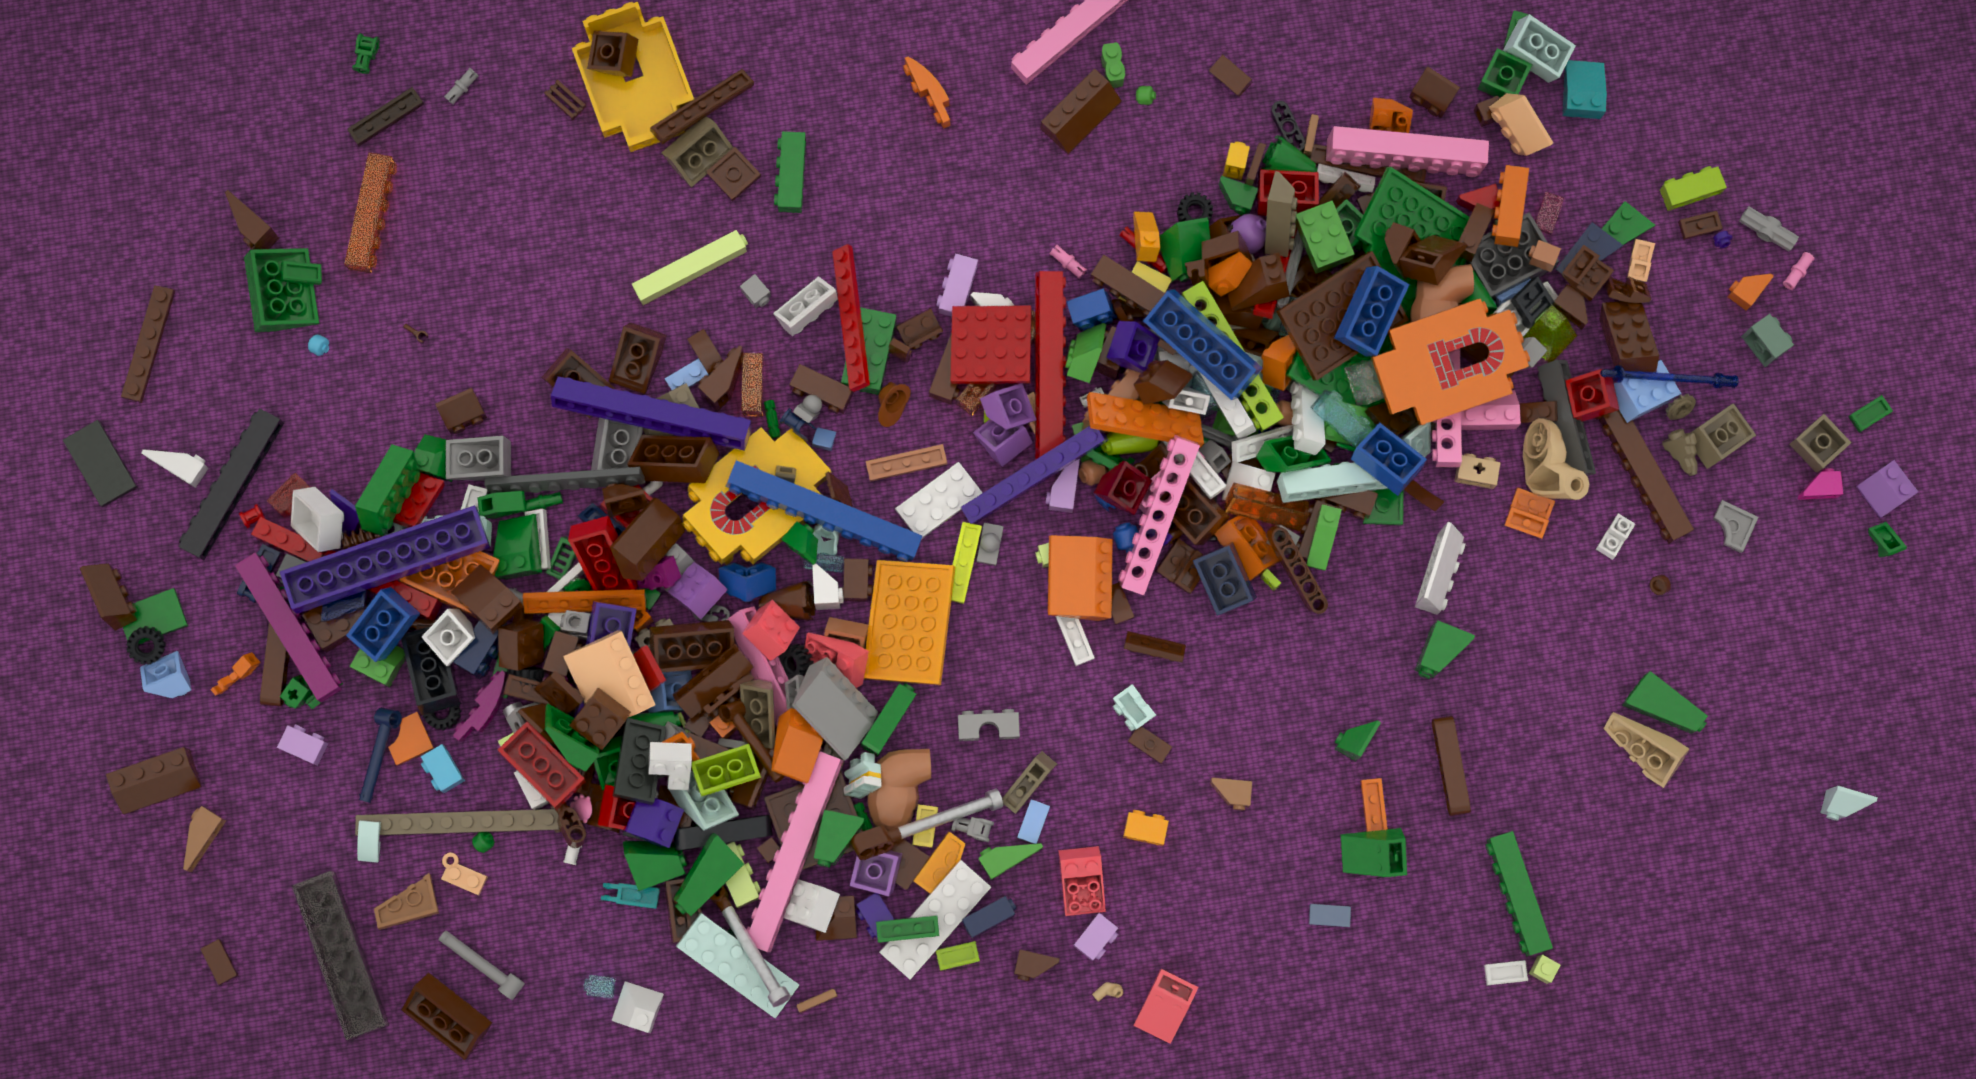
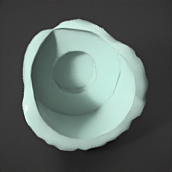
M817 524L813 528L815 531L813 535L818 539L817 555L824 557L835 556L837 554L839 532H829L823 529L822 525ZM822 537L829 538L831 540L823 541Z

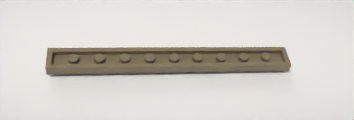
M555 809L356 815L355 836H358L360 820L381 822L380 835L560 830L557 823L558 813Z

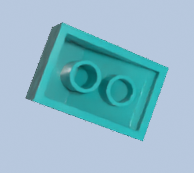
M1568 60L1564 71L1562 116L1601 119L1606 112L1607 97L1604 63Z

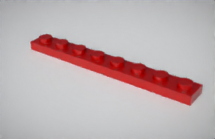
M846 244L832 251L849 390L855 392L869 386L870 381L853 247Z

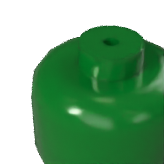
M479 832L472 839L474 848L481 853L490 850L495 843L493 835L489 832Z

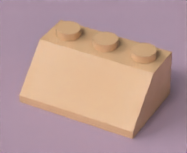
M1506 93L1489 107L1492 112V118L1501 126V132L1509 139L1514 153L1527 156L1553 144L1525 95Z

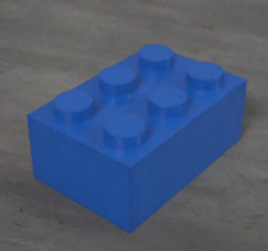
M1381 423L1356 447L1351 457L1352 461L1397 496L1418 475L1427 460Z
M393 588L381 589L346 636L375 662L381 661L389 656L420 615V612Z

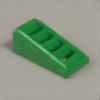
M567 536L560 538L550 561L551 569L546 570L547 574L559 580L570 571L576 559L573 549L570 550L565 547L566 544L571 546ZM561 552L569 554V558L561 555ZM560 559L566 562V565L557 562V560ZM554 566L563 569V572L554 570Z

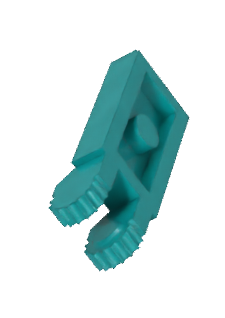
M603 883V888L609 890L616 889L618 893L617 897H611L610 895L601 896L602 901L657 909L660 888L649 887L638 891L636 885Z

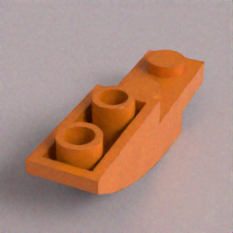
M905 57L903 69L906 76H910L913 81L911 86L914 93L918 92L920 98L926 96L929 107L933 106L936 112L933 115L937 124L941 123L943 129L949 127L950 118L945 108L950 105L945 90L924 66L910 57Z

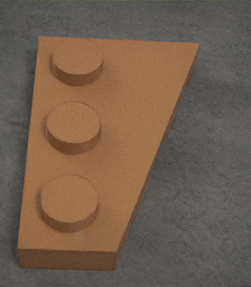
M430 873L417 883L408 886L406 890L397 896L394 895L374 908L379 930L439 914Z

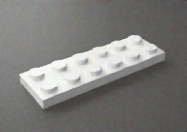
M960 860L909 917L937 915L939 936L889 941L879 953L906 977L911 979L959 925L962 919L988 892L991 886Z

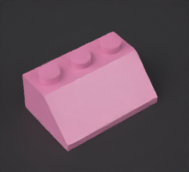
M1512 390L1513 394L1461 411V430L1517 429L1521 421L1520 404L1515 390Z

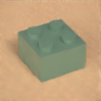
M1768 314L1751 326L1741 336L1764 367H1767L1794 346L1791 336L1782 330L1778 319L1772 317L1771 314Z

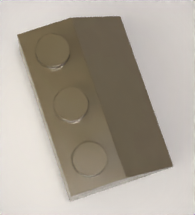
M706 116L662 152V155L690 187H693L706 175L708 169L733 149V146L717 124Z
M755 679L740 684L741 701L746 708L745 720L765 748L774 749L775 725L772 682Z

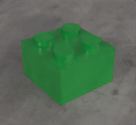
M1497 48L1478 90L1494 97L1498 96L1499 99L1506 93L1519 94L1533 64Z

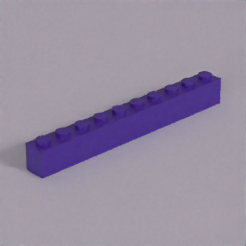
M558 377L551 394L552 407L678 436L711 437L714 444L743 451L746 449L751 434V420H747L744 417L716 413L704 408H694L686 404L672 403L665 399L659 400L647 395H637L629 391L615 390L608 386L602 387L571 378Z

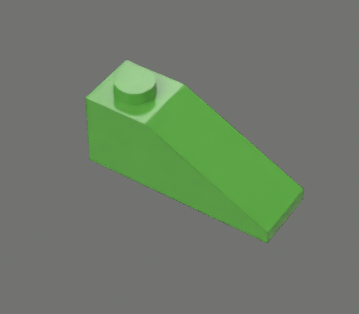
M1321 505L1306 564L1308 567L1326 570L1342 509Z
M1040 843L996 847L994 849L988 847L980 852L981 857L978 860L990 880H993L1043 849V846Z

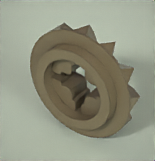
M1689 394L1680 395L1672 403L1668 404L1669 407L1665 410L1666 415L1671 420L1687 416L1696 404L1695 398Z

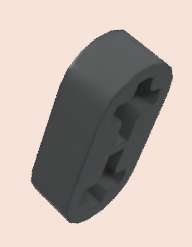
M713 605L708 611L710 615L706 614L702 619L695 615L694 617L701 622L719 621V618L713 616V613L720 614L721 611H724V615L727 617L723 618L722 621L727 620L731 615L727 608Z

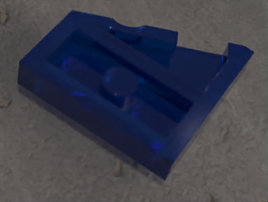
M368 590L324 604L321 621L327 622L365 608Z

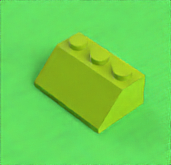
M749 744L691 763L701 797L761 778Z

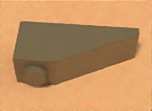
M1041 751L1002 798L1003 804L1016 814L1051 773L1057 763Z

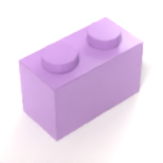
M287 725L277 748L318 766L328 746V743L323 741L324 737L313 733L312 736L305 733L306 729L298 725H294V728Z
M1098 913L1073 946L1091 961L1095 958L1099 960L1106 951L1103 948L1106 943L1109 942L1111 944L1118 936L1116 933L1118 927Z

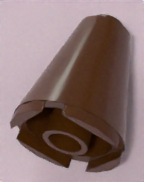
M802 581L764 594L759 599V608L773 600L790 618L807 621L813 620L811 616H815L816 613L814 594L810 593V588H813V585L810 581Z

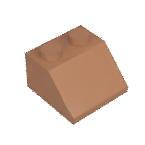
M829 617L824 636L853 642L865 649L869 625Z

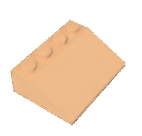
M617 630L563 656L574 682L584 698V703L589 700L597 688H600L631 712L628 717L656 705L622 631Z

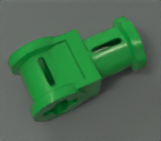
M362 33L358 34L355 49L357 59L352 67L354 71L369 74L370 60L375 59V55L379 50V37L371 38L364 36Z

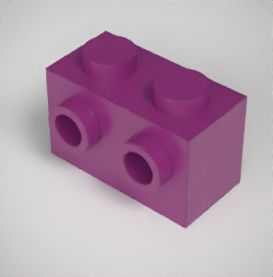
M664 556L643 581L637 580L639 588L653 590L658 587L666 589L674 586L675 582L681 578L674 556Z

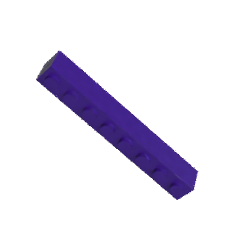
M1088 426L961 506V509L970 524H976L1104 444L1109 439L1103 430L1092 429Z

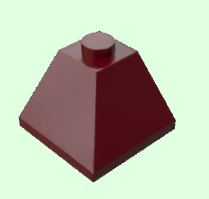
M1122 461L1102 476L1094 494L1105 502L1135 515L1153 480L1128 462Z

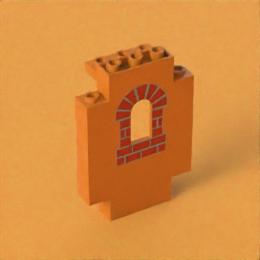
M1476 299L1389 329L1388 336L1393 350L1371 357L1389 413L1394 414L1413 407L1418 424L1423 425L1513 394L1511 390L1514 388L1513 382L1510 377L1507 378L1506 374L1529 367L1528 362H1530L1527 350H1523L1521 344L1524 343L1523 336L1520 331L1517 332L1515 326L1517 318L1514 312L1511 313L1510 310H1505L1486 316L1488 308L1485 301L1482 302L1481 299ZM1477 342L1487 345L1489 355L1486 360L1454 371L1448 352Z

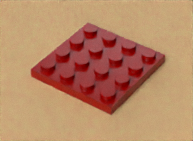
M1031 305L952 306L951 384L1030 383Z

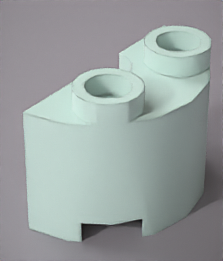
M1130 685L1113 698L1115 705H1113L1114 710L1119 716L1123 715L1125 717V724L1130 731L1137 730L1156 716L1133 685Z

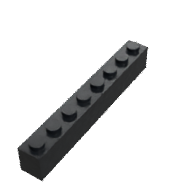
M260 408L251 416L249 427L241 433L239 444L231 450L229 461L221 467L218 480L211 484L210 493L200 503L198 514L194 515L190 520L188 531L180 537L178 547L203 561L284 425L281 419Z

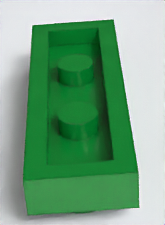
M931 915L876 921L878 943L939 936L938 916Z

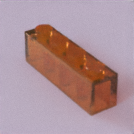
M1233 483L1226 496L1225 512L1301 531L1309 517V502L1300 500L1283 503L1280 494Z

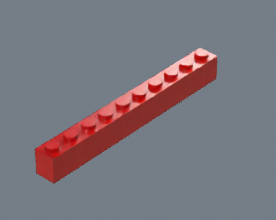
M1039 271L1035 273V417L1037 419L1035 421V460L1066 441V436L1063 435V427L1066 425V417L1063 415V407L1066 405V397L1063 395V387L1066 385V377L1063 375V368L1066 365V357L1063 356V348L1066 346V337L1063 336V328L1066 326V317L1063 316V308L1066 306V297L1063 296L1066 278L1063 276V271Z
M262 517L259 518L251 533L256 539L305 562L335 553L333 550L318 552L301 535ZM397 580L367 590L377 595L381 589L391 587L418 610L420 616L433 622L442 606L439 600Z

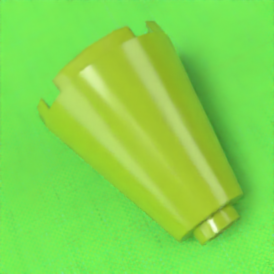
M1110 432L1106 435L1109 440L1101 445L1102 450L1108 455L1151 452L1158 447V440Z

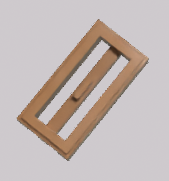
M1314 114L1311 115L1303 150V154L1307 157L1311 156L1319 120L1318 115Z
M831 989L797 1004L799 1013L838 997L835 989Z

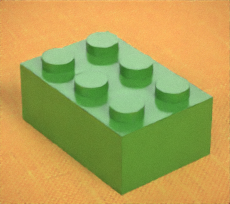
M1333 201L1297 214L1295 225L1316 274L1353 260L1354 251Z

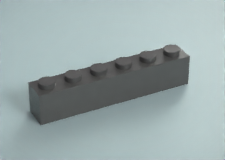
M1555 360L1538 366V378L1542 383L1544 400L1546 402L1557 401L1558 421L1553 423L1558 426L1562 433L1567 451L1565 462L1571 467L1583 471L1587 477L1596 474L1583 421L1575 419L1572 413L1565 381L1572 378L1568 361Z

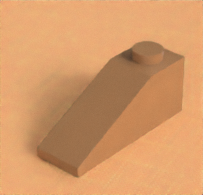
M203 806L200 809L197 808L191 816L192 821L189 825L183 867L188 872L194 870L226 822L225 819Z

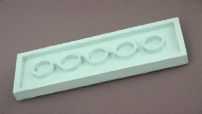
M702 913L698 915L676 945L677 948L772 1017L776 1018L788 1002L786 1001L777 1007L772 1006L768 999L770 993L740 942ZM765 960L780 987L785 986L792 996L799 984Z

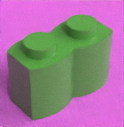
M1117 42L1104 44L1101 55L1102 66L1105 69L1104 77L1113 88L1123 87L1125 68L1121 62L1122 52Z

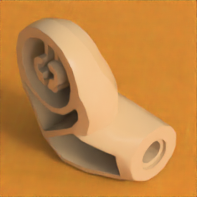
M1541 418L1531 423L1525 435L1523 461L1526 484L1538 496L1551 499L1579 500L1588 492V477L1583 471L1575 469L1565 462L1567 451L1560 429L1551 420Z

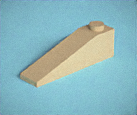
M1615 712L1611 714L1603 728L1619 747H1623L1629 753V758L1633 762H1637L1643 769L1642 773L1663 788L1681 765L1689 751L1688 747L1674 738Z

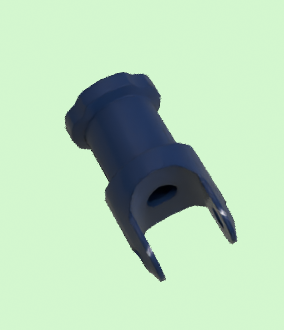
M788 408L779 421L781 424L785 423L792 428L796 435L806 441L809 440L800 433V429L804 425H809L814 430H817L814 425L807 423L794 414L791 408Z

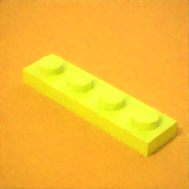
M962 522L953 560L955 575L951 601L962 604L965 602L982 530L980 525Z

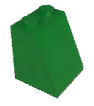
M1207 217L1177 222L1159 236L1160 251L1172 281L1180 280L1181 282H1186L1190 280L1185 263L1202 260V242L1210 240L1209 220Z
M1437 620L1430 628L1415 671L1419 672V676L1427 679L1435 677L1474 639L1475 635Z
M824 810L814 854V860L818 866L830 868L831 865L838 863L851 845L850 840L852 837L860 833L864 828L865 818Z
M626 840L623 842L624 855L638 891L685 874L686 858L683 850H676L675 843L671 842L670 848H666L647 841Z

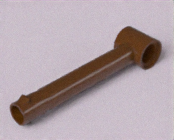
M735 700L721 705L718 710L720 719L725 723L733 722L771 776V780L775 783L781 781L785 776L771 771L772 756L744 718L746 714L744 703L740 700Z

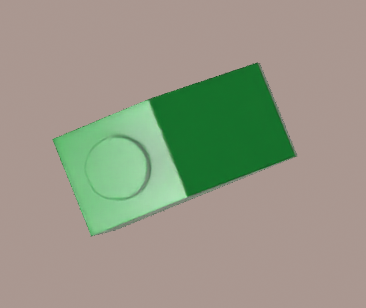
M1221 176L1218 185L1230 209L1239 215L1250 214L1258 188Z
M796 521L781 540L792 551L812 565L816 563L818 539L813 535L815 531L808 524L803 526Z

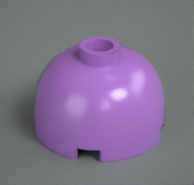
M1244 214L1231 223L1233 225L1231 233L1239 231L1246 242L1250 254H1255L1265 246L1266 221L1254 214Z

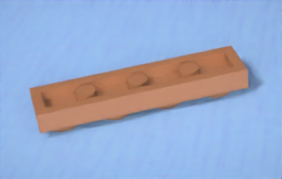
M943 444L866 461L870 482L947 465Z

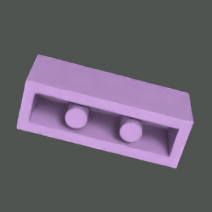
M955 254L954 259H950L947 269L950 270L949 277H945L942 288L945 290L943 296L939 295L936 304L939 307L940 314L952 317V306H966L978 267L977 259Z

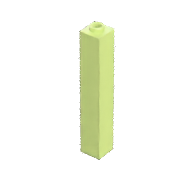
M737 230L632 283V286L642 305H645L746 253V245L748 243L744 235H739Z

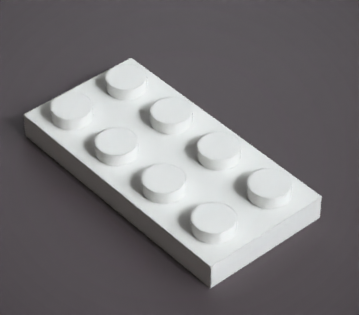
M958 462L896 507L895 510L909 529L922 535L923 539L961 511V506L982 494V491Z

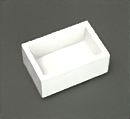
M316 487L293 490L291 527L318 552L339 549L343 539V512Z

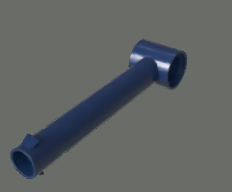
M384 707L377 709L374 715L375 723L380 726L364 779V785L361 794H359V800L371 803V800L374 798V788L391 729L399 727L402 721V715L399 711Z

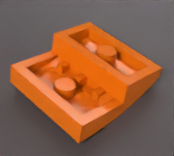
M1517 487L1504 525L1542 539L1555 500L1538 496Z

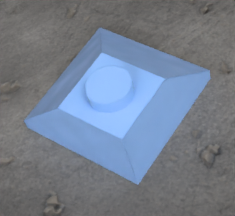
M178 651L159 658L155 663L152 662L149 665L145 664L140 667L144 692L175 698L191 691L190 679Z

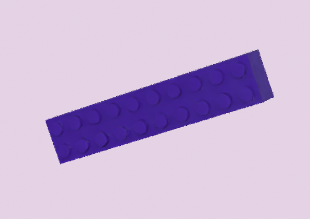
M474 505L282 570L280 575L291 609L298 614L491 547L479 511Z

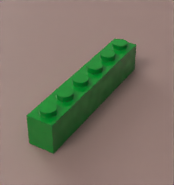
M1513 831L1487 839L1488 844H1485L1489 856L1492 855L1494 861L1492 868L1495 875H1499L1501 881L1499 888L1502 895L1505 894L1506 909L1509 914H1512L1514 919L1512 926L1514 932L1519 934L1521 952L1525 953L1527 957L1553 949Z

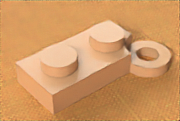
M445 854L442 863L446 869L441 879L480 895L488 877L459 865V858L456 854ZM449 857L454 858V863L451 865L447 863Z

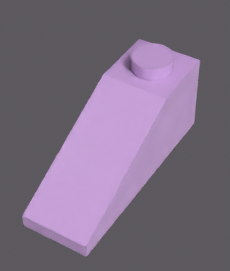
M1080 459L1065 467L1053 484L1051 492H1047L1046 504H1049V510L1073 512Z

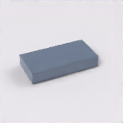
M1320 904L1309 905V925L1350 927L1351 907Z

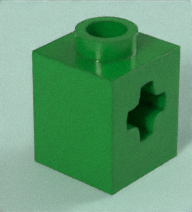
M298 675L291 679L280 697L287 706L296 709L305 704V700L312 694V691L303 676Z

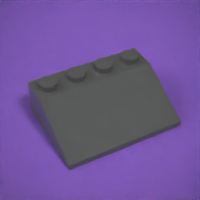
M1527 213L1523 215L1518 247L1494 244L1495 237L1490 232L1483 236L1472 262L1467 260L1466 262L1472 265L1473 271L1495 301L1496 296L1533 277H1541L1549 272L1529 264L1531 257L1528 256L1532 245L1536 246L1538 240L1548 242L1531 214ZM1557 258L1556 263H1555V265H1554V267H1553L1552 270H1554V269L1556 268V266L1558 265V263H1559L1558 258Z

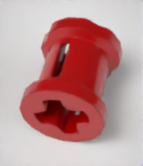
M255 504L254 508L246 512L239 513L247 529L250 528L251 524L257 522L260 517L266 519L258 504Z

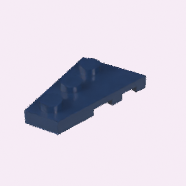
M1592 222L1556 268V271L1562 274L1583 245L1600 256L1598 259L1602 261L1621 248L1623 244Z

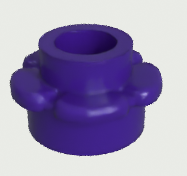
M1722 231L1713 237L1715 246L1720 248L1729 246L1731 244L1730 240L1733 238L1732 235H1729L1728 231Z

